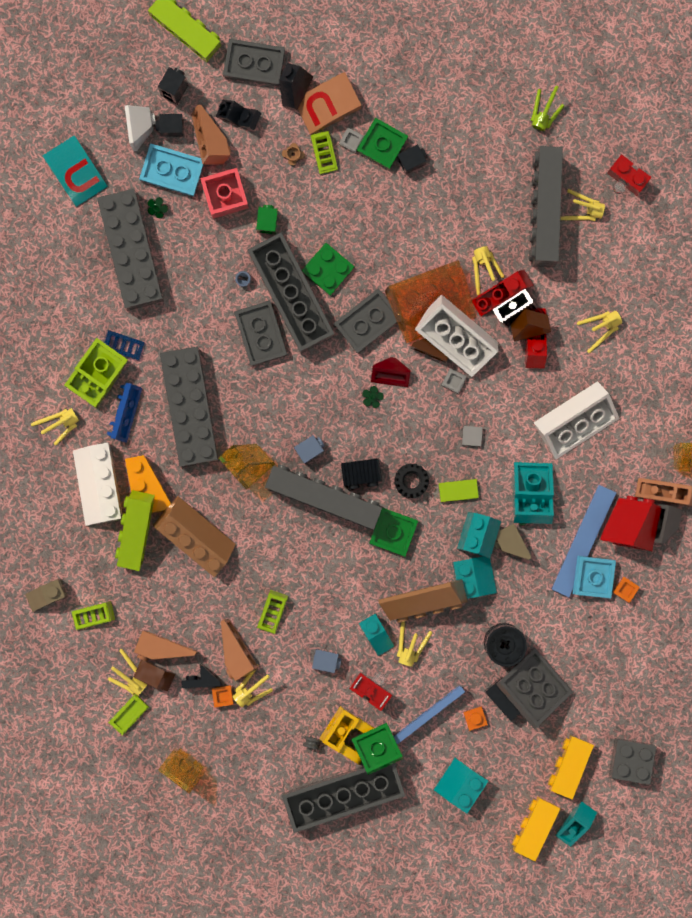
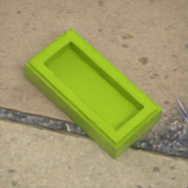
M477 479L438 483L440 502L479 498Z
M134 694L108 723L121 735H124L149 706Z

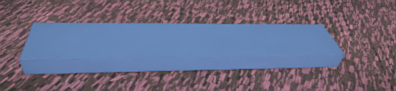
M598 485L551 590L570 597L574 586L577 556L588 557L616 492Z
M457 686L395 734L393 737L396 743L399 744L465 693L464 689L461 686Z

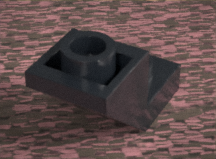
M223 99L215 117L244 129L255 130L262 113L255 109L244 108L235 101Z

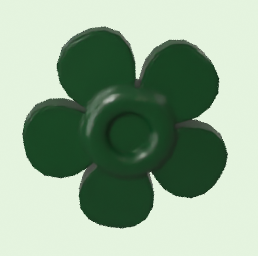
M160 197L156 198V200L149 199L147 211L150 215L155 214L157 218H162L164 213L168 211V206L163 204L164 200Z
M372 386L370 391L366 389L362 392V396L366 398L363 400V404L365 406L372 405L373 408H377L380 406L378 400H383L384 395L381 392L377 393L378 388Z

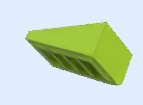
M329 131L311 135L319 174L338 170ZM327 139V142L316 144L318 140ZM329 147L327 150L318 152L319 148ZM331 155V157L320 159V156ZM327 162L333 163V165L322 167L321 165Z
M273 590L269 591L257 628L273 634L276 633L288 599L287 595ZM271 598L282 601V604L272 601ZM271 605L280 609L276 611L268 608V606ZM266 612L276 615L277 618L266 616ZM267 620L275 623L274 627L263 623V621Z
M111 601L71 611L76 630L115 620ZM95 609H98L100 620L96 618ZM87 611H90L92 622H89ZM79 613H83L85 624L81 623Z

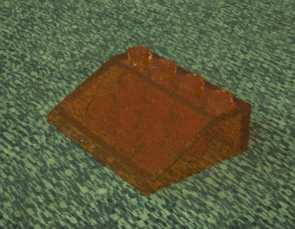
M459 260L390 285L385 290L406 344L423 337L415 328L428 307L441 294L470 319L476 317L466 277Z

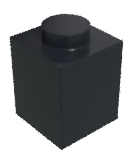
M159 114V120H156V131H159L161 137H184L183 115Z
M418 144L397 155L405 175L426 165V159L428 158L423 148L420 149Z

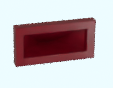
M390 357L373 365L371 382L408 387L411 370L398 359Z

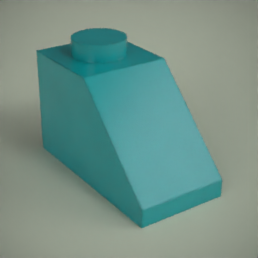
M376 614L359 622L360 627L378 656L395 647Z
M581 801L570 813L555 836L571 847L590 829L597 812Z

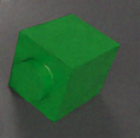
M263 205V207H258L257 233L276 235L278 209H274V206Z

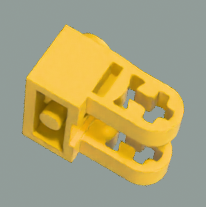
M340 706L319 739L330 748L360 765L362 761L357 751L347 745L344 740L351 729L354 730L356 728L365 733L374 729V727Z

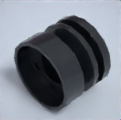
M497 623L490 627L484 637V649L489 658L497 665L503 667L514 666L525 656L527 650L526 639L522 632L512 624ZM502 639H503L504 641L509 640V641L507 642L508 647H506V648H505L504 646L500 647V646H501V642H500V641H501Z

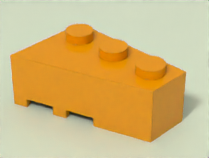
M142 455L126 458L125 462L131 492L135 490L155 495L152 514L165 511L170 506L171 501L147 457Z

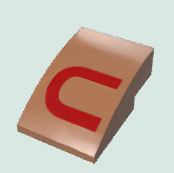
M343 72L305 93L298 111L310 135L361 110L362 105L346 73Z

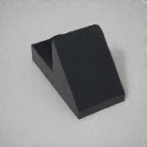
M202 663L200 664L201 679H198L197 675L186 676V680L181 681L182 688L222 685L221 680Z

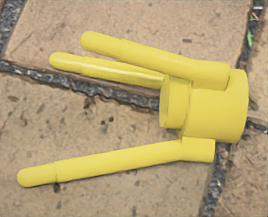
M567 190L568 193L587 201L573 200L574 203L587 207L586 213L589 216H560V220L595 221L596 218H602L605 204L573 190Z
M488 246L473 251L475 256L472 257L474 263L477 296L480 295L478 263L486 265L492 281H495L490 262H492L500 277L504 278V274L494 259L492 251L489 252Z
M614 310L611 313L607 311L604 314L577 322V325L602 319L603 322L593 327L592 331H596L604 326L607 329L610 328L606 334L587 350L588 353H591L607 337L619 329L618 326L622 324V319L617 311Z
M71 408L31 423V426L60 417L59 421L41 431V434H45L62 423L65 427L69 426L54 442V445H57L71 430L77 427L75 423L79 419Z
M403 621L400 627L399 650L397 653L399 657L398 662L413 667L414 662L418 661L419 655L428 642L432 631L428 632L417 652L413 650L418 636L417 633L414 634L409 649L404 648L403 651L405 621Z
M120 649L119 651L132 670L136 672L137 668L124 650ZM111 667V670L127 681L128 684L125 685L111 677L108 680L129 691L132 695L135 693L139 696L148 685L134 677L131 680L115 667Z
M255 671L247 675L240 686L235 689L236 693L232 696L240 707L249 706L254 701L273 692V689L270 688L251 698L253 696L251 693L269 678V675L263 677L249 690L246 687L243 689V687Z

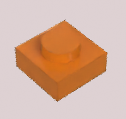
M623 576L612 593L630 603L640 587Z
M231 685L212 688L214 708L234 705Z
M482 706L463 712L469 731L488 725Z

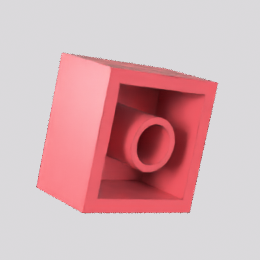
M237 168L200 178L212 219L249 209Z

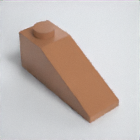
M197 105L191 116L202 164H224L231 154L227 139L202 105Z
M638 478L635 497L692 507V486Z
M224 619L221 621L225 666L227 667L226 672L231 679L238 681L259 667L231 621Z
M145 630L142 631L134 653L138 654L137 658L148 661V659L195 656L198 652Z

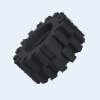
M415 463L403 465L395 475V487L404 497L417 498L427 490L429 485L427 471L421 465L419 466ZM413 473L418 476L419 484L417 487L408 488L405 485L404 478L407 474Z

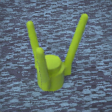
M558 86L554 87L544 111L539 112V114L537 112L541 89H538L533 115L530 119L532 127L541 131H545L546 128L549 129L552 122L564 108V104H561L549 119L550 116L547 113L559 88Z

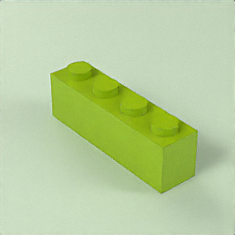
M156 0L148 9L149 16L207 63L221 47L220 37L213 31L211 33L205 29L206 26L199 19L195 21L190 17L191 13L183 7L181 9L178 7L176 0Z
M132 490L130 496H126L124 501V508H127L126 514L123 513L121 525L124 526L123 531L120 530L118 542H121L120 547H117L115 558L118 559V567L140 571L145 555L155 495Z

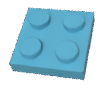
M577 556L573 594L611 599L616 560Z

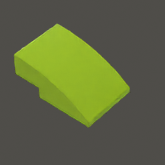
M96 338L76 365L75 371L64 386L97 409L119 377L128 359Z

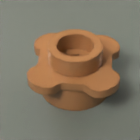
M292 143L286 150L282 151V156L289 161L291 166L296 165V162L305 156L296 143Z

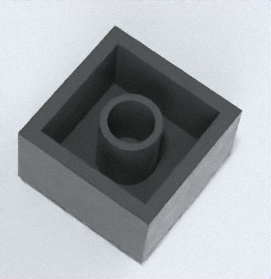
M615 738L609 777L650 785L656 746Z

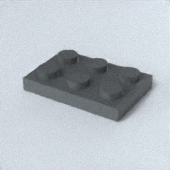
M229 39L223 77L279 86L285 47Z
M378 288L337 320L334 326L358 354L400 321L402 317Z
M270 300L234 311L251 367L287 356Z

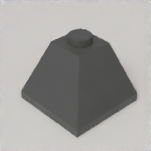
M656 504L662 507L654 543L665 544L679 529L683 510L669 505Z

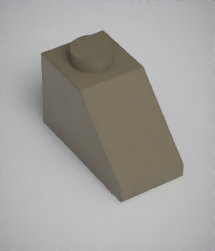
M511 524L498 532L494 545L496 550L500 548L501 552L526 560L532 558L515 524Z
M56 579L25 594L32 612L68 597L61 579Z

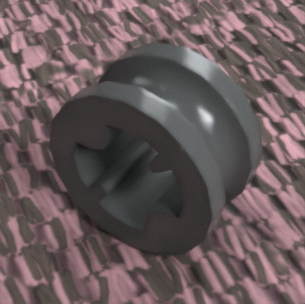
M309 736L304 737L306 740L303 743L304 747L319 750L318 744L321 743L320 739Z

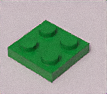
M375 117L357 148V152L390 170L408 136Z
M325 243L302 269V273L331 296L355 266L329 244Z
M382 507L369 544L405 557L418 520Z
M387 723L352 738V742L368 775L403 759Z

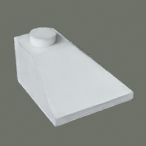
M126 105L125 113L129 144L134 152L138 151L152 133L153 125L156 124L155 113H151L149 107Z

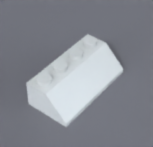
M442 294L428 307L415 328L419 334L471 377L498 352V342Z
M597 381L535 421L534 425L554 458L558 459L620 418L609 393Z
M103 443L73 450L85 526L121 520L123 513L111 444Z

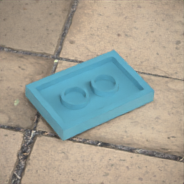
M150 143L139 180L194 197L204 165L201 158Z

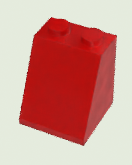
M627 496L626 499L619 498L600 540L619 546L652 552L662 506L656 505L655 500L646 498L643 499V502L638 501V498L633 496Z

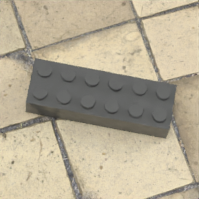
M539 146L538 151L534 153L532 158V167H536L531 180V186H535V190L531 194V205H534V209H532L530 214V224H533V228L530 231L529 242L533 243V247L529 250V261H532V266L555 267L559 262L563 147Z
M135 189L97 197L125 309L129 311L164 302Z
M282 232L247 249L300 354L333 338L334 332Z
M198 346L160 353L179 466L183 468L219 461Z
M278 464V467H272L265 485L267 490L374 530L382 507H379V502L371 499L368 502L361 500V495L353 492L350 495L345 494L343 489L338 486L327 487L324 481L314 478V481L309 480L306 474L296 471V474L291 473L288 467Z
M395 763L370 775L367 774L364 766L282 793L294 833L405 796Z

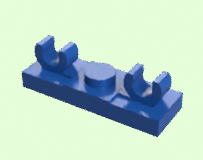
M130 383L120 385L124 392L122 396H117L121 401L116 412L115 422H110V425L114 427L112 432H107V435L111 436L110 438L125 443L128 441L142 392L141 387Z

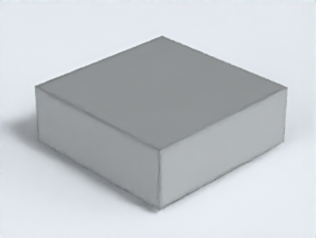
M347 128L339 145L356 154L357 148L364 136Z
M450 368L441 386L459 394L467 376Z
M463 426L462 445L481 447L483 427Z

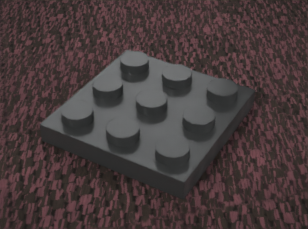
M536 648L531 650L496 683L534 729L573 693Z

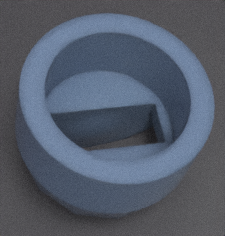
M240 271L237 273L235 281L239 286H247L251 281V276L246 271ZM239 276L248 277V281L239 279Z

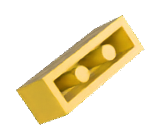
M571 735L569 739L565 738L562 749H564L562 757L558 756L555 763L557 770L555 775L551 774L548 781L550 791L573 800L592 752L593 744Z
M537 797L536 800L533 799L528 808L530 814L528 818H523L520 824L522 830L519 835H515L512 841L513 850L536 861L561 808L540 797Z

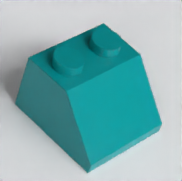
M468 512L457 549L491 558L502 521L478 513Z
M483 556L452 562L455 581L462 579L467 599L497 593L490 558Z
M454 758L434 788V791L467 814L485 788L488 780L457 758Z

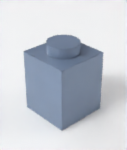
M312 435L295 446L294 449L303 463L306 464L324 452L322 448L325 445L319 437L315 438Z
M316 649L312 669L335 673V669L339 670L342 658H338V653Z

